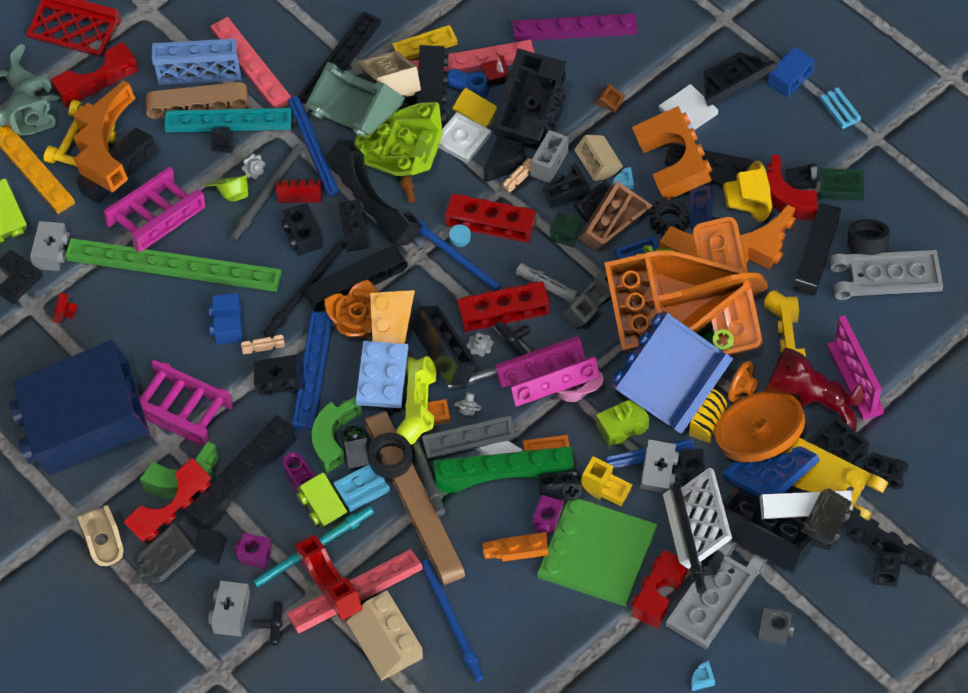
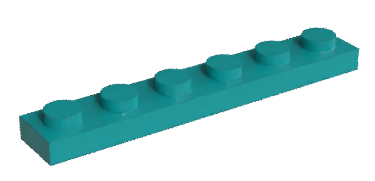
M291 108L166 111L164 128L166 133L212 132L213 128L221 129L222 126L230 127L232 131L291 130L292 110Z

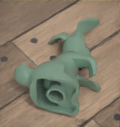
M20 44L13 49L10 55V71L0 70V78L5 77L13 90L3 109L0 110V127L7 125L21 136L53 128L56 120L48 112L50 110L48 102H57L60 99L55 94L35 96L34 90L38 87L45 88L49 93L52 86L47 78L43 76L35 77L34 74L28 72L19 64L25 50L24 44Z

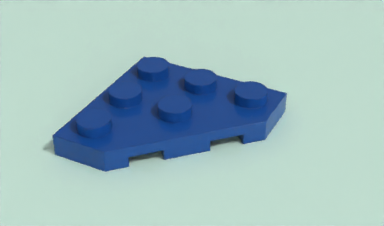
M800 446L792 448V452L778 454L762 461H735L722 475L724 480L760 498L762 494H784L820 460L816 453Z

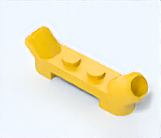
M777 290L770 291L764 299V308L779 318V321H777V333L782 335V339L779 340L780 353L785 348H790L802 353L806 357L805 348L796 349L792 323L798 322L799 304L797 296L785 297Z

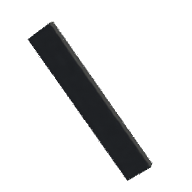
M364 11L298 95L301 103H307L327 62L335 64L342 71L348 68L380 26V18Z

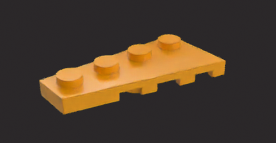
M415 290L370 293L373 342L405 344Z

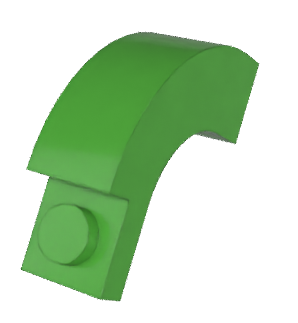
M356 396L350 400L343 401L339 407L330 402L320 411L314 421L312 428L314 454L326 475L345 463L344 451L334 440V437L343 425L362 414L361 405H356Z
M208 441L195 461L209 474L211 479L208 482L210 483L214 478L212 467L216 465L219 456L216 445ZM152 461L140 478L143 490L161 498L173 499L178 489L175 475L178 469H168Z

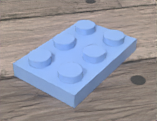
M363 341L356 405L402 408L408 344Z

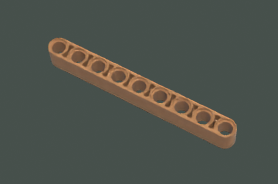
M385 410L364 418V423L371 440L380 434L396 433ZM395 446L384 447L378 451L384 465L396 464L403 459L404 455L403 451ZM411 463L406 473L400 477L392 478L391 481L441 584L445 586L464 578L465 572Z

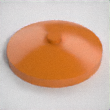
M777 391L755 393L737 401L722 414L715 428V439L721 452L732 460L739 462L766 460L788 449L800 437L805 426V414L800 402L790 394H783Z

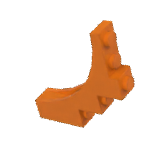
M124 80L94 105L87 103L73 114L80 130L73 136L81 152L73 158L79 173L112 193L128 180L122 164L115 160L108 152L110 132L117 118L135 99L130 84Z
M787 205L780 215L767 225L753 232L740 235L746 264L751 260L768 270L772 268L774 263L779 264L784 254L781 252L782 242L786 236L784 232L786 229L790 230L796 221V218L793 217L796 208ZM670 226L659 242L658 249H673L675 252L698 257L693 234Z

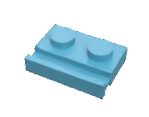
M370 465L333 483L336 492L348 507L349 512L390 492V487L386 484L385 479L376 475Z

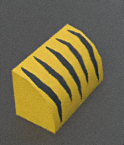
M715 389L711 390L690 421L689 436L707 443H711L715 435L717 422L727 409L725 398Z

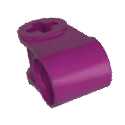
M291 452L284 456V474L297 494L299 486L317 475L310 469L299 453ZM291 465H298L297 468H289Z

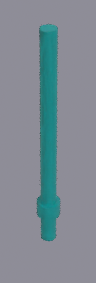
M368 506L356 515L351 514L345 518V522L318 539L324 546L349 529L354 530L360 526V522L374 514L372 508ZM297 552L252 580L254 585L259 588L298 563Z

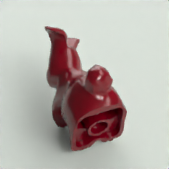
M785 348L776 362L764 392L777 391L783 394H790L800 402L802 407L813 402H819L826 409L839 413L844 422L856 431L857 419L849 405L863 403L865 396L863 386L861 384L856 386L850 394L839 382L835 380L828 381L821 372L813 370L810 361L802 353Z

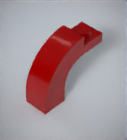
M772 155L771 163H767L766 172L770 184L772 207L781 213L787 205L796 208L793 216L796 219L815 220L817 213V191L799 190L789 186L781 175L780 155Z

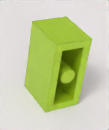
M324 472L297 488L298 493L296 495L303 506H307L311 512L308 514L310 520L315 526L318 525L320 529L347 513Z

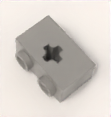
M551 130L548 131L531 160V177L551 183L568 154L567 136Z
M39 221L30 255L32 264L38 269L60 271L61 263H64L66 258L65 246L69 245L70 233L67 232L65 223Z
M648 440L639 489L665 493L674 484L675 474H672L673 465L677 466L679 452L675 451L676 444ZM658 463H662V471H658Z
M220 581L219 589H215L213 595L215 607L214 610H210L208 623L212 625L213 633L242 637L251 595L248 584Z

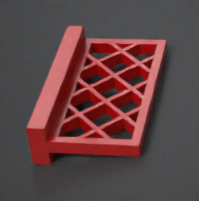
M41 0L26 36L30 39L103 57L114 29L120 25L122 19L117 9L83 0ZM45 8L52 9L55 13L46 18L42 16ZM65 14L72 15L73 19L64 23L59 18ZM57 18L60 25L49 30L46 23ZM85 18L91 20L92 24L80 28L79 21ZM76 23L79 30L67 34L65 28ZM104 23L109 25L108 30L99 33L97 26ZM45 25L47 31L41 34L34 33L37 27ZM95 28L97 35L86 40L83 33ZM63 29L66 35L60 39H55L51 34ZM80 34L82 35L84 41L78 44L71 42L70 39ZM101 40L102 44L99 50L90 48V43Z

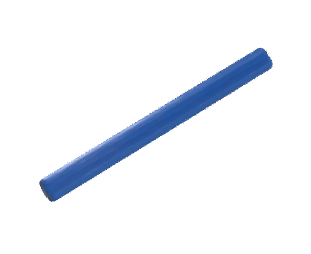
M293 96L288 100V104L326 194L333 197L335 194H338V187L301 100L297 96Z

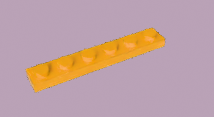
M7 125L1 126L0 149L58 215L74 205V198L18 134Z

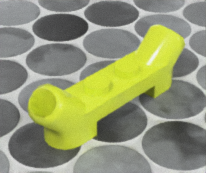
M428 356L418 360L413 357H407L405 374L408 377L407 402L405 405L406 417L396 429V433L404 436L410 445L414 444L422 433L431 430L434 425V416L427 410L429 384L436 382V367Z

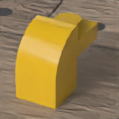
M593 456L582 474V486L594 498L598 500L605 498L622 507L633 484L612 475L614 466Z

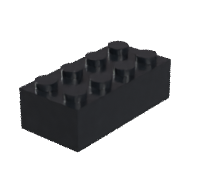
M736 487L723 501L732 536L731 540L738 543L741 547L757 553L760 557L768 559L779 565L782 569L792 573L811 552L819 529L798 518L762 519L760 498L739 487ZM717 512L715 513V516H714V519H713L712 523L715 522V519H716V517H717V515H718ZM719 529L718 534L721 536L723 535L722 529Z

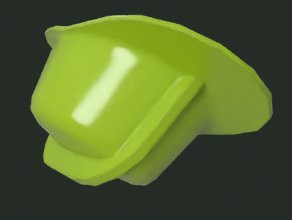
M250 173L240 177L211 180L203 183V186H216L224 199L236 202L248 197L247 176Z

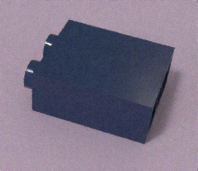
M109 340L13 381L17 399L9 402V408L16 424L19 427L24 425L27 434L26 437L19 439L20 450L28 464L38 462L49 475L150 434L129 360L113 340Z

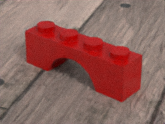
M124 42L105 51V62L98 70L89 74H77L67 70L51 79L53 90L60 97V101L65 108L70 106L72 100L81 101L138 71L136 58Z
M192 457L175 472L178 489L170 503L160 508H149L139 505L124 519L123 522L142 542L146 539L151 541L159 533L157 530L159 526L163 523L168 525L176 517L175 511L180 507L185 509L193 501L191 497L197 491L202 493L210 486L208 481L211 477Z
M315 534L294 545L300 564L341 621L362 610L356 589L347 577L342 578L339 575L325 547Z

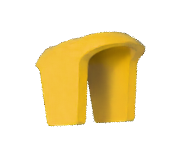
M757 160L748 168V171L738 173L736 175L737 180L726 182L723 184L728 208L749 212L755 220L762 222L771 213L772 200L766 169L763 163Z

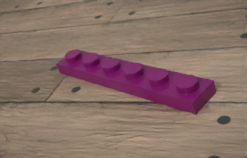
M636 13L513 20L514 42L637 35Z

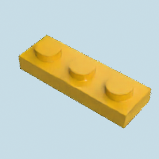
M447 25L392 43L393 51H398L410 61L419 58L420 45L445 46L446 49L458 45L451 26Z

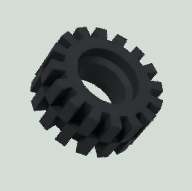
M663 197L662 202L658 199L656 204L653 203L650 210V225L657 235L661 232V237H663L670 226L685 232V228H688L689 208L686 207L685 202L681 203L679 198L674 201V197H670V200H667V197ZM670 213L676 215L678 219L675 221H665L661 216Z

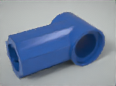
M455 68L450 69L447 86L462 91L467 88L480 97L486 98L488 95V85L485 74L481 72L470 74Z

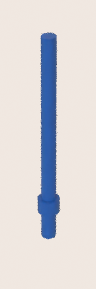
M418 219L423 225L418 234L424 235L492 290H500L501 285L427 228V224L421 219Z
M426 559L421 562L426 577L463 653L462 659L466 667L470 668L475 681L479 682L484 679V675L478 665L479 659L475 651L471 650L430 561Z

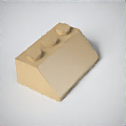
M396 50L357 61L358 66L372 78L386 84L404 97L412 96L415 92L421 90L417 67Z
M388 590L367 600L362 605V610L353 614L346 621L381 681L423 659L420 643Z

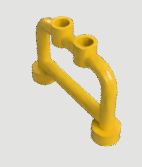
M72 100L68 111L69 116L73 117V114L83 107L81 101ZM75 120L72 122L59 149L50 145L46 148L44 162L54 164L55 161L76 166L73 159L75 157L65 155L74 139L73 136L78 131ZM114 124L110 132L108 143L114 144L116 141L117 132L114 131L116 124Z

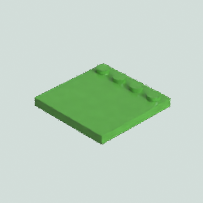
M568 500L548 547L549 555L544 557L537 573L538 578L626 607L657 530V524L585 500Z

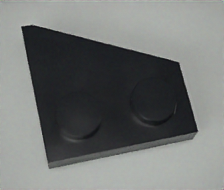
M576 163L570 166L572 171L566 176L560 174L554 182L542 189L550 207L560 205L567 200L579 197L590 191L588 183Z

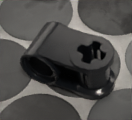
M870 453L865 457L862 469L888 482L887 487L901 489L904 484L902 480L903 475L908 470V464L900 459H893L878 453ZM869 466H875L877 469H872Z
M576 470L543 473L537 477L540 497L544 495L561 501L578 499L582 494V487L580 485L582 476Z

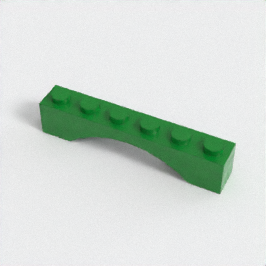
M569 446L435 460L434 469L436 486L440 488L441 493L460 492L473 485L495 479L513 477L537 479L539 475L546 472L574 470L572 448Z

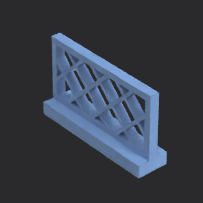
M236 38L152 43V63L155 66L159 85L241 80ZM218 63V64L222 65L223 67L220 68V69H218V68L214 67V65H216V64ZM197 64L202 68L200 70H197L193 67ZM174 66H177V67L181 68V70L176 71V70H174V69H172V68H173ZM228 69H230V70H232V71H234V72H236V73H229V74H228V73H226V71H227ZM209 70L214 74L207 75L205 74V72ZM186 72H189V73H191V74H193V75H192V76H186V75H184V74H185ZM165 73H168V74L172 75V77H162V76H163Z

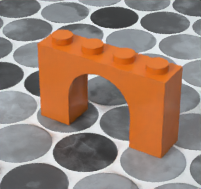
M679 106L632 127L644 154L669 143H678L686 147L683 157L676 164L652 174L662 198L667 197V200H670V197L679 196L712 181L709 172L712 171L708 160L703 161L702 156L705 153L700 143L695 144V140L698 139L693 128H688L687 125L691 124L687 113H682Z

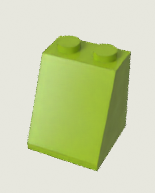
M6 178L0 180L1 244L5 238L10 236L12 238L19 237L25 233L24 230H27V224Z

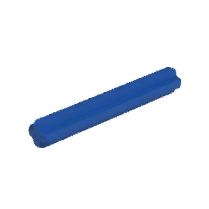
M692 439L672 442V444H676L675 451L679 452V455L680 449H695ZM646 448L606 456L605 462L614 466L613 468L644 462Z

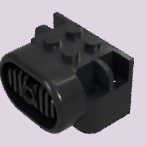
M517 49L491 124V129L496 137H504L521 142L524 145H537L543 141L549 130H555L566 100L563 85L566 78L564 70L566 61Z

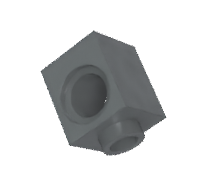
M764 608L758 639L786 645L788 636L793 637L795 623L791 622L792 613ZM779 624L783 628L776 629L772 625Z

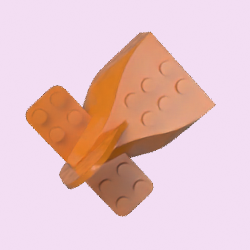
M720 218L699 223L694 227L693 235L698 257L675 251H654L605 262L622 350L626 354L635 351L639 345L638 340L644 332L649 331L652 326V319L657 313H661L662 310L669 313L695 333H698L710 321H712L714 334L721 329L728 330L734 337V344L728 350H721L728 355L757 349L761 346L763 338L753 295L765 291L768 285L762 274L748 273L739 226L734 218ZM723 334L719 335L720 340L718 344L727 345L729 336L727 334L726 336Z

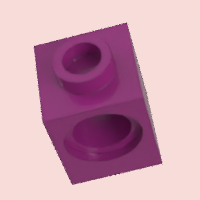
M541 495L533 516V529L539 533L546 532V534L554 535L564 511V501ZM549 515L552 516V518L545 519L543 518V516Z
M243 533L241 541L238 540L236 542L234 553L237 554L239 564L266 569L272 552L270 538ZM253 548L257 549L254 552H247L248 550Z

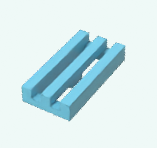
M838 87L834 89V92L829 91L827 95H820V101L841 129L860 121L861 116ZM830 99H831V101L834 103V105L837 107V110H836V109L834 108V106L830 103V101H829ZM840 114H842V115L844 116V118L847 120V122L844 121V119L840 116Z

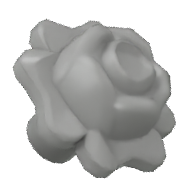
M251 153L248 158L243 159L244 165L241 169L245 172V175L250 173L247 178L257 179L260 174L264 173L263 167H265V162L262 161L261 155Z
M477 333L476 337H469L470 341L467 344V349H470L472 355L483 357L485 353H491V347L494 345V342L490 340L489 335Z
M466 392L465 399L456 401L454 406L459 407L460 414L474 416L476 411H480L482 406L477 405L474 401V393Z

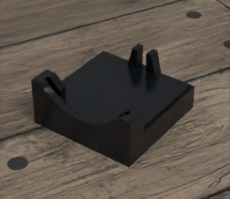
M836 415L832 416L807 440V442L851 464L858 457L862 458L868 452L869 441Z

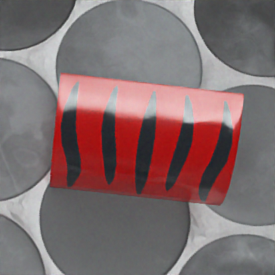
M321 179L277 180L278 203H320L322 194Z

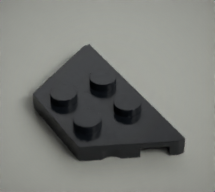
M738 52L705 70L704 99L706 105L709 107L778 69L776 62L770 60L769 63L763 62L761 57L749 56L746 53Z

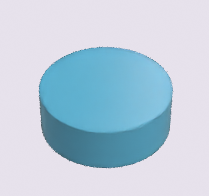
M464 225L452 227L449 231L451 244L457 247L466 246L471 240L470 229Z

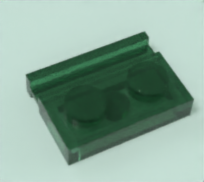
M821 168L820 199L864 200V170Z

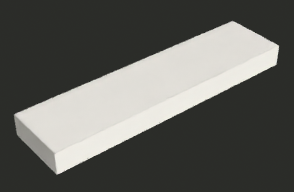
M851 491L760 495L762 519L850 515L853 510Z

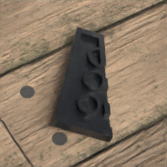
M670 143L665 158V165L670 167L676 164L683 157L686 147ZM703 150L705 155L702 156L703 161L708 160L712 169L709 172L712 180L710 182L719 185V188L723 190L724 183L737 180L736 175L740 172L748 171V168L753 164V159Z
M853 508L850 513L846 536L855 543H862L870 547L875 553H877V550L901 553V565L904 564L912 568L916 573L931 578L937 559L912 543L904 544L898 534L893 531L890 533L885 532L878 527L879 522L873 518L869 521L860 516L861 511L859 509Z

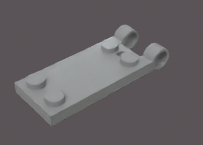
M937 250L886 252L875 255L835 254L829 258L832 272L840 273L850 268L852 282L841 281L833 286L835 298L838 300H846L852 296L938 292L943 290Z
M732 540L717 549L725 557L716 575L704 577L706 592L703 594L697 593L694 581L666 621L667 627L706 650L756 576L762 572L767 562V559L760 557L757 553L752 557L747 567L729 558L737 544ZM731 569L734 571V573L731 574L728 572V570Z

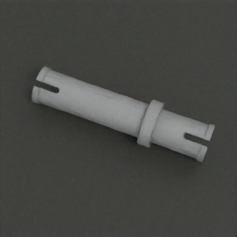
M521 263L516 270L517 276L529 282L543 281L546 291L569 303L579 293L544 275L543 271L532 269L524 263Z

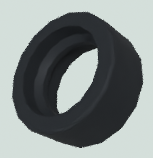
M863 219L855 221L849 226L847 244L856 253L864 255L880 254L889 246L890 229L886 224L878 220Z
M388 432L378 435L372 440L368 448V460L371 469L376 475L383 478L392 479L400 477L408 471L412 463L410 443L404 436L397 433ZM388 446L398 447L404 454L401 461L392 465H384L378 462L376 456L379 450Z

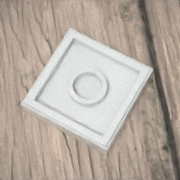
M691 84L659 105L661 113L679 106L682 113H687L691 124L687 125L688 128H693L694 130L718 115V109L713 104L708 107L704 96Z
M456 112L443 127V136L438 148L468 164L489 139L491 130Z

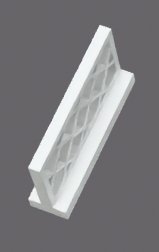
M710 467L681 488L683 498L692 491L688 502H685L688 518L692 508H696L692 519L689 518L692 534L696 526L701 525L697 535L694 536L693 534L700 565L703 559L732 539L715 472ZM709 479L705 489H702L704 481ZM669 489L663 494L679 563L690 569L691 565L673 492ZM703 493L699 504H696L695 501L698 494ZM713 495L710 506H706L709 496ZM703 510H707L703 521H700ZM714 512H717L718 515L715 522L710 523ZM712 527L708 538H703L707 528ZM722 529L723 535L715 540L718 530ZM701 542H705L703 549L698 553Z

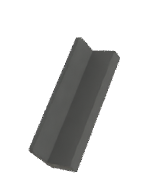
M510 415L422 436L421 442L424 445L427 459L516 439V434Z

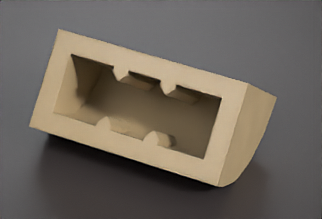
M585 135L574 149L593 181L607 179L623 167L604 136Z

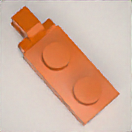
M546 532L501 538L482 543L485 559L496 558L506 562L549 555Z

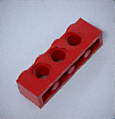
M463 194L451 195L445 214L446 227L452 228L456 225H464L471 232L530 243L536 224V210L528 207L512 206L507 203L492 202L487 199L472 198Z
M543 281L530 282L527 285L511 286L503 290L487 291L484 294L468 295L457 299L458 313L464 333L493 327L498 321L508 324L550 315V302Z

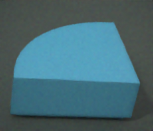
M631 167L621 170L613 179L612 185L619 181L628 189H634Z
M709 661L700 664L693 673L691 679L692 691L715 686V679Z

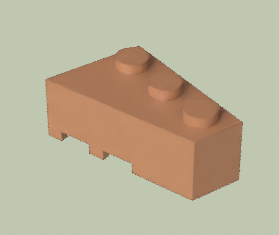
M617 181L608 189L578 239L596 251L653 205Z

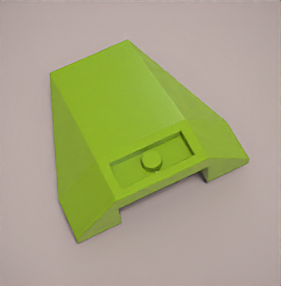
M437 102L418 103L395 111L371 135L365 134L364 137L357 135L354 143L364 154L365 165L394 176L415 175L430 170L443 136L439 104Z

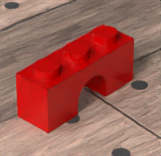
M666 550L663 551L660 557L656 556L651 567L653 569L650 576H645L641 584V588H643L639 595L635 594L631 602V607L633 608L632 617L655 628H659L669 607V599L661 596L657 591L662 587H672L679 591L689 572L688 568L679 563L677 555Z

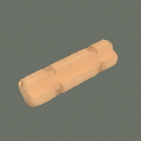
M530 158L526 159L522 163L523 165H520L509 176L510 178L503 181L502 187L507 192L513 191L516 188L515 185H519L529 175L528 172L531 173Z
M275 335L274 338L254 339L253 342H250V340L241 342L243 354H250L254 350L256 353L272 350L273 347L277 349L285 346L283 335Z

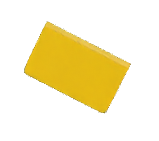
M465 88L452 110L488 128L492 124L497 106Z

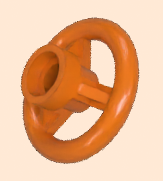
M745 361L736 371L728 390L729 401H738L744 393L751 396L756 390L758 379L752 377L754 365L751 361Z

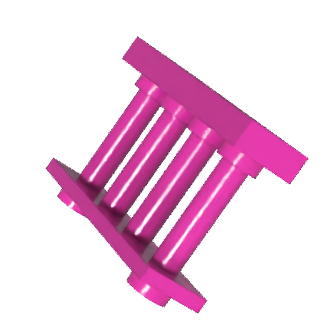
M168 167L104 210L106 226L109 228L119 222L132 233L134 249L140 253L205 208L204 193L197 189L191 194H187L174 183L173 169ZM169 189L181 201L171 205L158 194ZM152 200L164 212L155 217L142 205ZM135 211L148 223L138 228L125 216Z
M578 336L495 365L499 385L502 388L510 385L516 407L600 377L596 357L592 356L585 359L581 339Z
M153 360L151 364L155 376L143 394L139 396L146 421L204 447L210 441L206 427L221 405L228 409L233 407L231 395L222 388L217 389L173 369L166 362L160 363ZM163 379L174 383L160 405L155 406L148 402ZM182 388L194 392L179 414L174 415L167 411ZM201 397L213 401L199 423L194 424L187 421L188 416Z

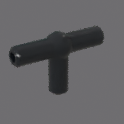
M502 321L496 322L495 328L505 338V342L511 345L519 356L527 354V350L518 340L530 333L529 326L524 325L511 333Z
M279 601L274 602L272 619H253L252 621L254 629L271 628L269 644L272 646L279 644L280 628L283 625L281 620L283 603Z

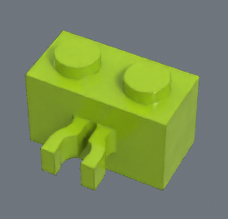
M629 399L596 414V427L610 447L614 444L623 443L631 436L643 434L649 429V416L643 407Z

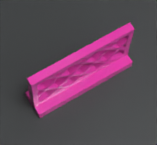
M841 316L838 318L835 341L827 343V350L848 393L851 394L854 388L860 384L863 386L865 392L863 403L855 405L863 421L883 414L884 408L879 400L882 388L846 316Z

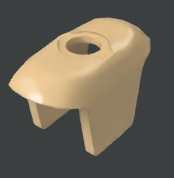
M108 505L103 506V509L89 510L77 516L78 526L94 562L100 566H109L118 562L123 557L124 550L117 525ZM99 534H105L108 537V541L103 545L95 543V538Z

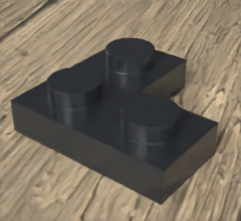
M10 249L0 259V270L9 276L0 284V296L11 304L16 303L43 277L42 271Z

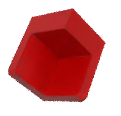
M503 55L499 56L497 60L481 63L482 72L487 78V84L507 79L509 74Z

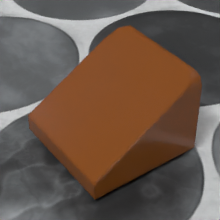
M608 84L601 89L594 104L616 112L625 95L611 84Z

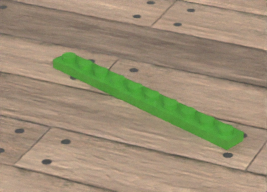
M73 238L70 239L65 254L66 261L277 292L282 276L281 269L147 249L139 253L134 247Z

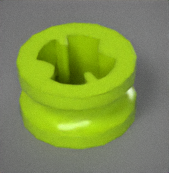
M721 329L714 334L713 343L720 350H728L734 344V337L728 330ZM721 334L729 336L727 339L728 344L725 346L722 343L721 345L718 344L720 340L719 335Z

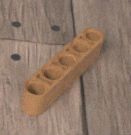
M235 82L152 91L145 96L146 115L151 119L165 118L166 111L245 109L248 107L247 86L244 83Z

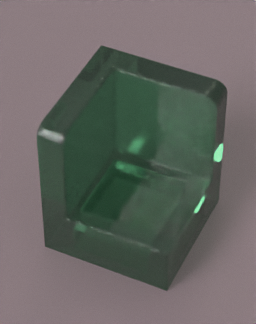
M557 212L550 228V241L574 248L576 245V234L582 219Z

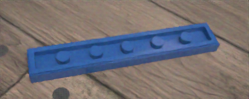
M311 311L303 357L304 388L298 389L292 426H294L295 430L312 431L318 414L333 321L326 312Z

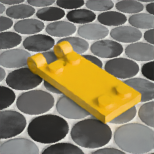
M798 438L794 444L780 453L792 452V448L800 446L816 453L820 461L792 486L809 492L847 491L849 487H853L854 490L851 492L852 507L861 511L860 516L866 520L869 519L872 513L855 504L865 485L880 493H883L888 485V482L881 477L871 474L801 438Z

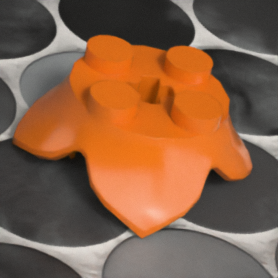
M368 279L356 283L351 287L346 296L338 293L325 298L326 313L335 323L337 331L345 336L362 337L364 339L372 336L370 293H377L378 291Z

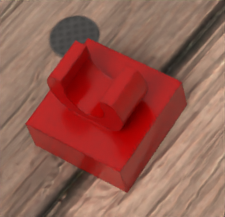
M59 294L52 322L61 324L63 316L68 319L74 318L77 304L67 303L68 294Z

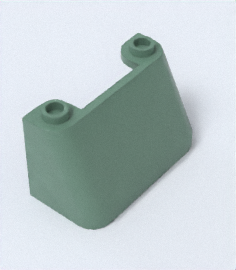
M327 62L305 107L312 111V116L320 120L325 117L352 128L354 133L364 137L365 134L371 135L402 106L405 98L384 83L377 81L374 84L356 77L346 70L342 71L335 64Z

